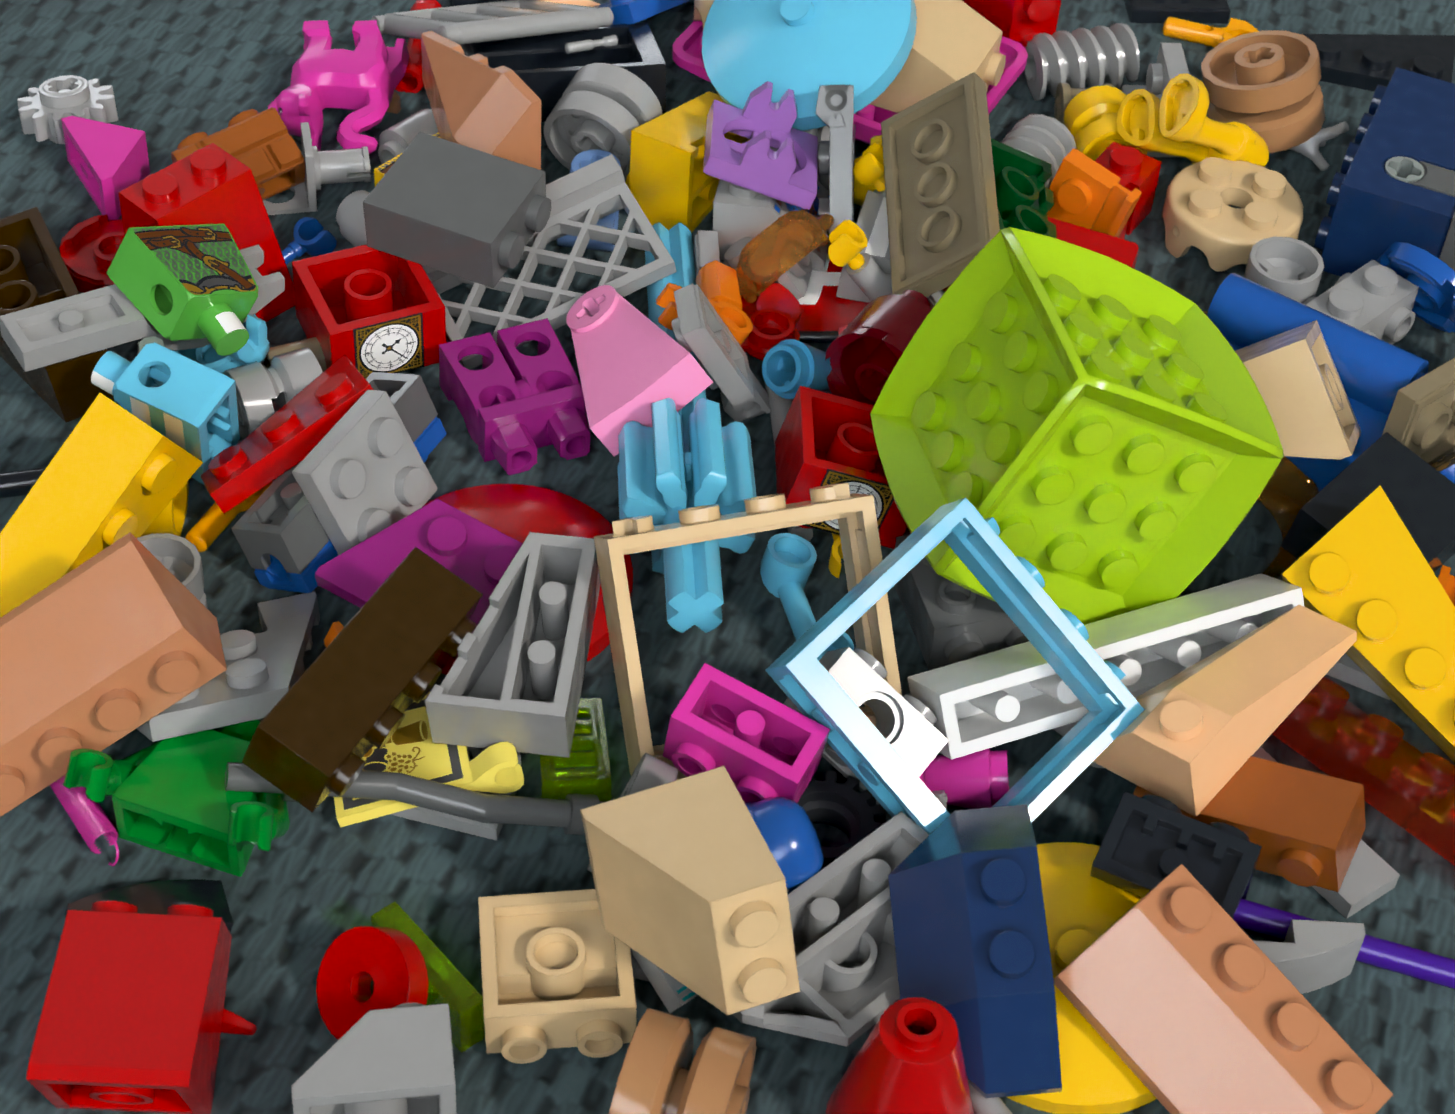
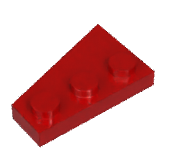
M345 354L238 445L223 450L210 461L209 469L200 477L209 494L224 514L301 462L367 390H373L368 381Z

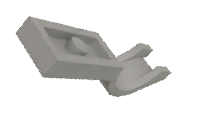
M259 244L239 250L258 285V297L249 312L251 315L256 314L285 291V278L280 272L262 276L257 270L264 263V251ZM115 284L0 316L1 336L25 372L144 337L156 336L159 339H163L165 348L175 351L202 348L210 344L207 338L177 341L164 338Z

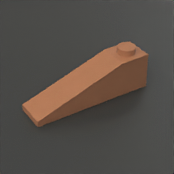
M433 31L421 33L422 79L440 138L541 170L542 100L512 69L505 66L493 69L488 66L487 57L480 54L468 57L465 55L460 44Z

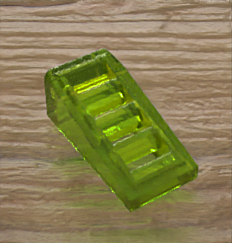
M583 698L579 701L577 717H589V720H576L574 734L590 733L591 736H573L571 751L592 750V752L570 753L569 758L538 754L541 798L565 799L567 793L597 794L600 802L611 801L612 781L602 698ZM593 766V768L555 770V768Z

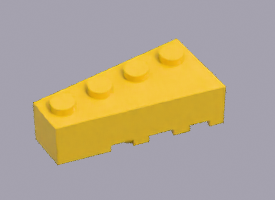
M99 393L0 532V618L131 532L136 538L141 537L203 462L102 393Z
M1379 486L1283 572L1282 578L1285 582L1302 587L1304 606L1357 631V641L1348 649L1346 654L1455 763V606L1384 490Z

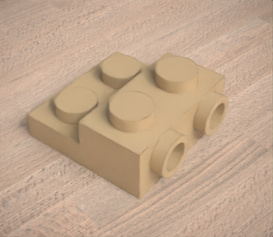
M595 889L478 897L483 1011L487 1054L502 1053V1056L510 1062L525 1064L541 1059L546 1054L547 1049L577 1047L579 1052L585 1056L602 1058L618 1052L623 1043L631 1042L636 1030V999L631 948L605 930L601 921Z

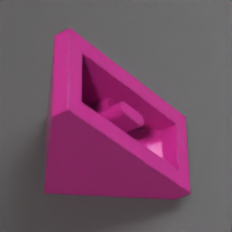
M76 116L61 118L68 162L102 215L108 214L109 221L119 219L121 208L118 192L141 181L150 174L145 131Z

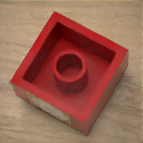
M367 244L292 262L296 317L307 338L316 337L324 354L326 369L344 354L365 379L372 372L401 373L439 363V344L446 343L445 305L421 264L367 247Z
M799 386L775 440L777 494H785L786 504L810 501V488L849 483L850 494L857 493L874 496L880 545L895 549L896 537L903 536L907 525L893 499L877 450L870 415L874 405ZM838 519L799 525V527L806 529L815 528L840 535Z

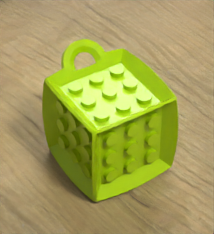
M1011 227L1000 230L965 267L929 312L892 370L870 413L882 467L893 499L910 533L914 532L940 506L966 497L984 519L990 517L995 519L1000 528L998 536L1015 556L1028 560L1040 572L1045 582L1043 590L1059 609L1068 610L1083 625L1177 598L1226 544L1258 500L1284 457L1283 448L1272 417L1249 371L1220 330L1196 303L1163 283L1108 256L1053 237ZM944 540L925 556L936 574L973 593L995 601Z

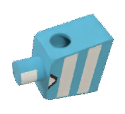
M155 342L146 344L132 362L112 351H108L95 365L91 375L92 384L113 395L115 403L203 462L191 476L203 485L204 483L200 476L209 469L210 461L223 450L236 445L240 440L236 383L232 378Z

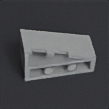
M535 532L528 534L490 595V606L473 633L467 632L457 648L458 657L441 685H434L425 700L433 743L488 748L499 742H509L515 746L517 752L570 757L601 585L594 539Z

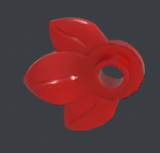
M779 283L770 285L761 293L756 304L741 300L742 311L750 318L753 325V330L741 345L744 352L763 361L766 353L779 342L787 339L800 340L796 324L801 318L802 309L795 296Z

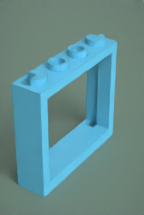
M966 497L940 506L765 670L803 715L830 729L826 742L887 813L893 818L902 811L928 834H931L951 814L818 661L817 657L942 540L949 545L1089 711L992 807L1027 804L1032 822L1145 710L1121 681L1126 674L1113 663L1102 660L1087 642L1089 633L1083 623L1068 610L1059 609L1043 590L1045 582L1040 572L1028 560L1015 556L998 536L1000 528L993 517L984 519Z

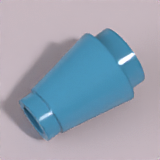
M795 339L783 340L766 353L762 363V376L766 385L775 394L785 399H794L799 386L819 391L829 389L827 376L832 370L830 357L825 360L826 352Z

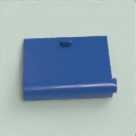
M1231 273L1224 279L1209 306L1207 316L1220 330L1234 351L1309 322L1318 321L1360 427L1361 434L1352 456L1341 460L1289 456L1282 458L1265 488L1301 506H1304L1382 436L1398 390L1428 372V360L1236 273Z

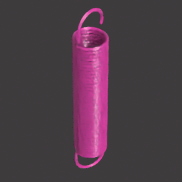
M65 775L50 784L53 792L91 852L95 854L101 853L99 852L100 849L95 847L97 844H94V841L102 834L106 836L105 838H108L106 841L110 840L108 842L111 843L110 845L115 844V862H109L108 864L112 867L115 866L119 860V847L116 842L118 832L100 804L87 798V788L73 787L69 789L64 787Z

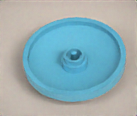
M714 0L703 29L702 57L704 67L712 85L724 103L743 109L750 92L769 81L773 83L771 102L773 103L779 102L788 89L794 90L797 117L792 128L803 131L824 127L827 125L815 113L819 86L853 85L855 114L881 95L897 77L910 54L916 34L917 12L915 0Z

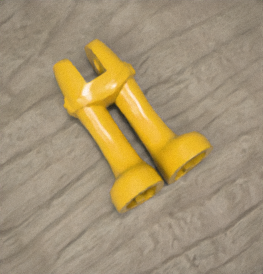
M1188 73L1179 74L1172 78L1164 88L1161 100L1146 89H1135L1121 102L1117 112L1116 125L1120 136L1126 142L1147 152L1184 157L1192 161V164L1201 162L1205 158L1217 157L1231 161H1247L1265 167L1269 159V150L1265 140L1248 125L1240 122H1218L1206 116L1210 103L1209 93L1202 81Z

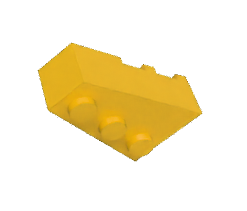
M708 91L631 130L630 171L625 183L651 225L660 222L670 230L680 222L692 233L713 209V201L720 179L705 174L703 172L707 114L714 99L723 102L718 94ZM732 132L724 134L725 138L741 144L751 140Z

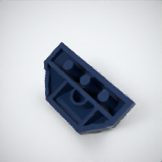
M1027 804L954 811L888 875L900 1000L911 997L929 999L939 1003L951 1013L958 1028L969 1084L985 1098L1062 1092L1055 988L1037 845Z

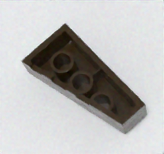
M37 207L0 219V316L79 294ZM0 329V356L65 422L82 417L99 393L114 401L113 395L91 383L93 369L99 359L107 352L106 349L25 372L2 338Z
M415 547L259 723L242 763L312 813L331 792L342 797L364 768L366 761L362 759L363 756L373 745L379 750L383 748L404 719L405 714L403 712L413 701L420 703L439 678L449 658L453 657L456 659L458 657L457 648L467 632L473 633L478 625L470 618L483 594Z

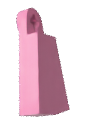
M602 285L586 292L573 304L567 314L566 323L571 329L589 428L614 457L619 454L618 435L627 422L636 421L643 426L652 427V403L671 398L676 404V411L679 412L713 383L689 351L618 294L612 286Z

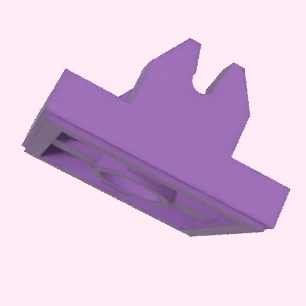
M767 81L750 92L743 109L714 99L707 114L703 172L709 176L799 208L810 210L817 195L818 137L792 128L797 117L794 90L788 89L779 102L773 103L771 102L773 83ZM732 132L751 140L741 144L725 138L724 134ZM770 146L778 149V151H773Z

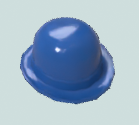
M770 797L753 803H745L785 877L787 895L822 870L823 854L817 832L805 809L796 801L785 797Z

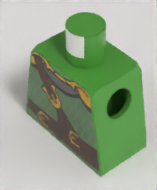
M200 224L129 227L106 272L114 284L164 338L171 341L207 338L217 354L221 356L231 355L240 350L249 339V333L243 323L258 297V285L226 225Z

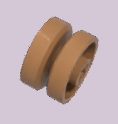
M1263 30L1242 34L1221 42L1206 54L1201 63L1203 83L1209 93L1210 101L1207 117L1223 123L1240 122L1248 125L1265 140L1269 153L1285 151L1305 143L1320 131L1325 121L1323 94L1318 84L1321 79L1319 53L1316 43L1306 36L1289 31Z
M647 1009L640 1019L629 1044L618 1077L609 1114H746L756 1052V1037L720 1027L713 1028L703 1038L691 1065L694 1039L689 1019L655 1009Z

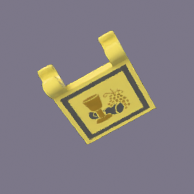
M430 692L427 693L420 703L413 701L403 712L405 714L404 719L383 748L379 750L373 745L362 758L366 761L362 770L399 772L471 791L497 794L512 793L521 789L525 780L522 767L518 764L516 748L512 743L499 742L493 744L471 761L467 746L433 743L425 706V700ZM334 797L336 818L340 828L419 807L395 800Z

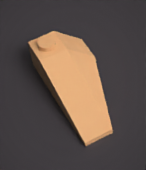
M1297 605L1137 696L1135 699L1145 710L1093 762L1148 792L1169 800L1180 809L1197 817L1250 756L1258 750L1357 641V631L1302 605Z

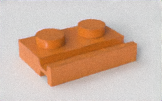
M1073 148L1063 158L1049 187L1053 191L1054 206L1047 212V216L1119 238L1142 192L1136 188L1132 192L1119 184L1120 177L1076 148Z

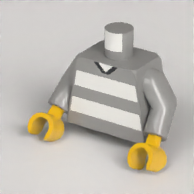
M875 142L862 153V157L855 162L853 168L854 177L858 182L865 186L874 185L876 188L874 192L867 191L857 223L851 220H844L829 234L831 243L828 248L829 259L836 266L843 267L836 297L870 303L877 297L892 294L883 146L881 142Z

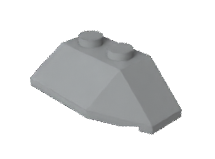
M901 811L789 893L788 902L800 992L732 1015L744 1024L846 1047L874 1026L884 1011L891 1004L900 1000L888 875L930 834Z

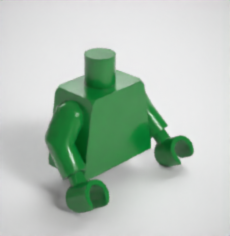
M257 719L224 726L219 732L210 729L157 741L121 760H113L109 755L93 749H76L70 754L63 786L69 789L73 787L87 788L86 796L94 802H102L105 796H112L119 838L241 877L248 864L254 844L258 845L259 850L270 851L271 841L284 836L290 825L287 801H282L281 794L225 791L227 762L242 763L254 732L260 723Z

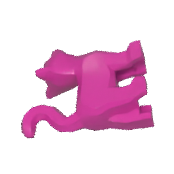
M328 20L304 21V52L293 65L290 86L283 90L268 105V109L273 107L277 110L289 134L301 137L300 123L309 122L312 146H317L318 151H320L323 130L322 110L325 108L350 110L354 112L347 115L337 130L338 143L343 149L367 146L369 154L376 150L378 145L376 138L360 133L381 123L389 103L392 101L394 89L404 77L409 61L406 40L397 38L394 47L385 46L377 20L355 21L352 27L356 46L354 51L332 49L333 38L330 34Z

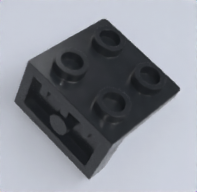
M1125 791L1092 864L1091 876L1143 897L1182 863L1233 919L1241 899L1246 900L1248 897L1262 846L1250 842L1249 837L1243 831L1232 825L1222 822H1211L1208 825L1183 815L1179 807L1167 799L1155 795H1143L1141 798Z

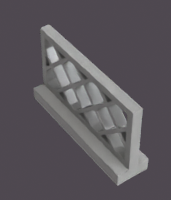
M613 154L546 184V197L551 200V213L545 228L541 232L535 231L524 246L520 260H524L525 263L518 279L502 276L496 286L491 288L422 265L438 295L462 283L473 285L465 304L442 300L445 305L446 335L450 342L463 339L471 321L496 326L492 335L496 344L497 330L548 318L553 330L566 325V318L570 308L584 295L583 293L568 290L576 271L601 276L598 287L602 285L612 286L622 297L677 272L674 260L625 183L622 169ZM622 208L628 214L622 230L596 225L599 219ZM636 228L640 234L634 233ZM565 235L577 236L570 255L544 250L548 243ZM590 239L616 244L608 263L582 258ZM628 247L650 251L656 259L638 269L620 266ZM538 263L563 269L556 287L530 282ZM486 288L511 293L503 312L478 307ZM524 296L549 301L545 312L532 319L516 315ZM451 316L458 318L456 324ZM532 340L524 341L520 343L517 347L524 345ZM468 355L460 361L465 368L471 370L482 364V355Z

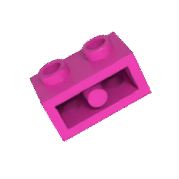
M704 663L670 717L662 756L671 760L673 765L687 777L725 766L744 803H753L770 797H785L798 803L818 769L830 729Z

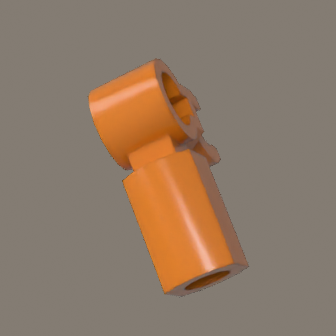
M714 260L705 264L699 270L696 276V284H698L741 346L753 330V325L750 318L742 311L737 272L735 269ZM668 283L657 297L656 304L665 308L659 316L658 322L673 331L671 322L673 319L678 318L674 291L683 287Z

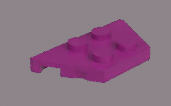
M436 499L324 563L315 572V578L318 586L362 608L408 554L417 547L483 594L470 618L479 624L490 606V595L523 543Z

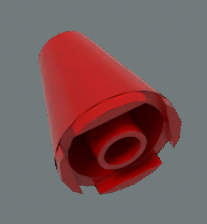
M919 997L905 998L891 1004L884 1011L831 1094L825 1114H974L958 1028L951 1013L939 1003Z

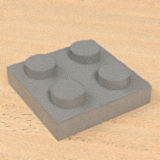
M367 390L292 471L294 478L338 555L422 508L438 489L386 391Z

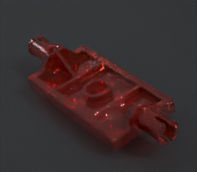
M1323 677L1271 735L1277 737L1329 776L1363 784L1365 802L1455 866V766L1439 755L1430 752L1422 753L1403 739L1404 732L1399 726L1383 716L1366 714L1348 701L1350 694L1338 683Z

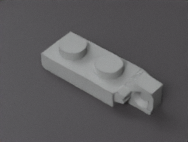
M692 283L674 291L678 318L673 319L671 323L676 340L687 351L695 353L699 365L713 381L709 387L712 390L716 388L721 389L724 411L735 421H743L763 413H770L771 408L768 394L751 371L746 353L698 284L694 285Z

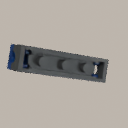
M372 372L366 380L373 390L387 392L425 463L428 455L447 433L440 418H437L438 413L421 375ZM298 463L276 478L231 529L251 568L255 569L254 573L260 585L269 589L311 593L318 586L315 572L321 565L337 557L338 553L292 474V471L299 465Z

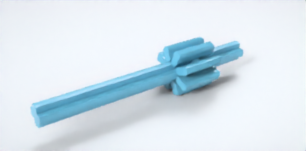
M658 222L652 226L674 260L677 272L647 286L648 315L653 323L677 342L674 332L658 322V318L665 308L657 305L656 299L668 283L676 284L680 287H685L692 283L696 285L692 233L680 222L670 230ZM645 251V265L656 260L650 251ZM693 351L690 352L691 355H692V356L695 358V360L698 362V358H697V356L695 355V353H694ZM705 390L679 412L676 411V404L671 398L652 403V427L643 426L636 421L627 422L618 435L619 519L652 515L653 525L660 526L680 522L678 510L691 507L719 504L720 515L744 512V499L757 497L750 434L746 426L741 422L735 421L722 427L720 403L706 399ZM755 533L651 550L652 571L664 574L667 622L673 629L684 633L693 625H696L703 632L708 633L722 623L721 605L724 604L720 547L731 549L739 554L745 553L753 544Z

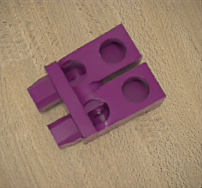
M548 318L497 330V344L490 332L439 344L440 387L448 401L453 400L464 418L472 440L478 444V451L484 462L496 459L507 474L514 475L529 471L537 463V448L553 444L559 456L566 460L586 456L589 453L591 432L587 421L588 417L582 386ZM524 341H538V355H524L516 347ZM468 355H482V369H467L459 361Z

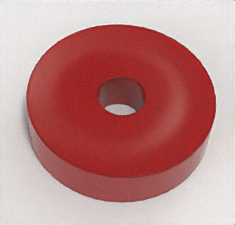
M379 926L354 927L339 935L323 956L316 983L320 1015L330 1033L338 1040L369 1010L392 1009L404 1003L426 1005L429 991L427 967L422 953L415 942L398 929ZM372 979L374 982L373 994H371L370 984Z

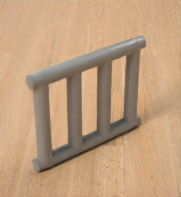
M506 0L387 13L385 15L373 16L371 20H377L381 34L421 39V33L433 31L461 45L597 29L599 27L611 26L614 15L609 7L597 8L539 0Z

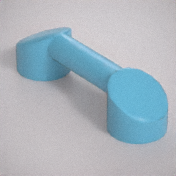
M779 533L772 536L768 541L761 560L760 574L767 590L775 597L780 598L797 641L816 623L804 588L816 562L817 553L813 545L803 537L791 533ZM844 632L817 657L818 661L827 651L850 647L854 651L852 639Z

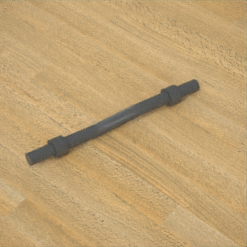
M227 762L225 791L281 794L282 801L296 802L243 763ZM366 770L361 771L351 787L342 796L344 798L395 800L482 823L563 827L566 835L584 836L585 832L580 810L604 803L599 801L597 794L567 793L565 799L487 795L399 772ZM331 792L327 797H339V796H337L335 793Z

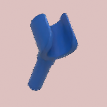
M304 217L298 220L294 226V240L281 252L287 265L304 253L312 257L331 253L334 251L337 241L328 230H323V226L317 219Z

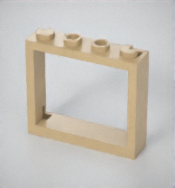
M849 483L830 484L810 488V501L786 504L785 494L757 496L744 499V512L720 515L719 504L697 506L678 510L680 520L678 523L654 526L652 515L637 516L612 521L613 533L594 536L631 775L645 753L673 767L675 766L671 760L662 756L665 744L657 746L652 744L624 555L838 519L849 592L883 560L873 495L850 494ZM886 593L853 624L856 648L868 652L884 666L888 673L884 680L902 696L888 594ZM866 704L865 707H860V710L876 727L877 721L873 710ZM678 770L677 780L687 777Z

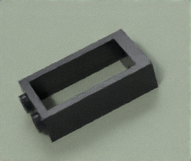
M647 22L630 25L615 24L590 30L461 44L465 55L468 57L480 54L487 57L488 66L493 69L500 66L512 69L542 100L541 122L546 121L576 72L583 66L592 63L616 65L638 76L651 88L658 98L662 114L666 113V62ZM611 35H616L618 39V45L594 47L592 50L569 54L565 51V43L587 39L598 40Z

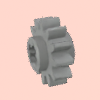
M74 75L54 77L44 81L39 88H29V97L17 99L23 134H35L36 141L38 142L50 139L52 142L65 144L61 118L68 116L105 123L118 121L113 87L111 85L100 86L99 79L97 78L87 81L83 77Z

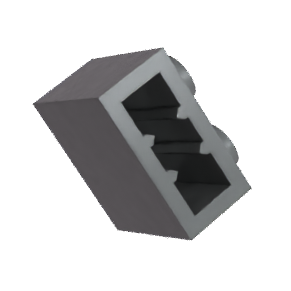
M909 535L897 536L895 548ZM925 557L894 585L929 670L1029 641L997 602L973 593L936 574Z

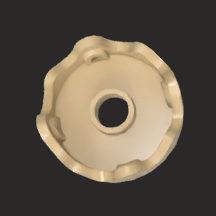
M1217 157L1205 158L1201 162L1182 169L1174 176L1167 188L1161 215L1165 223L1166 248L1175 258H1179L1187 254L1191 246L1197 247L1203 251L1208 259L1209 266L1215 271L1222 272L1235 265L1247 264L1253 245L1262 239L1275 236L1290 237L1298 240L1303 222L1301 198L1293 186L1287 182L1286 178L1277 171L1269 170L1247 161H1231ZM1227 205L1237 206L1240 208H1233Z

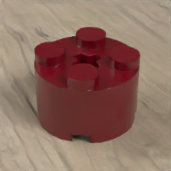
M905 290L900 295L888 294L875 298L867 304L829 345L826 350L825 360L830 357L832 370L827 376V382L833 395L875 405L892 370L914 334L932 310L928 299L922 293L915 290Z

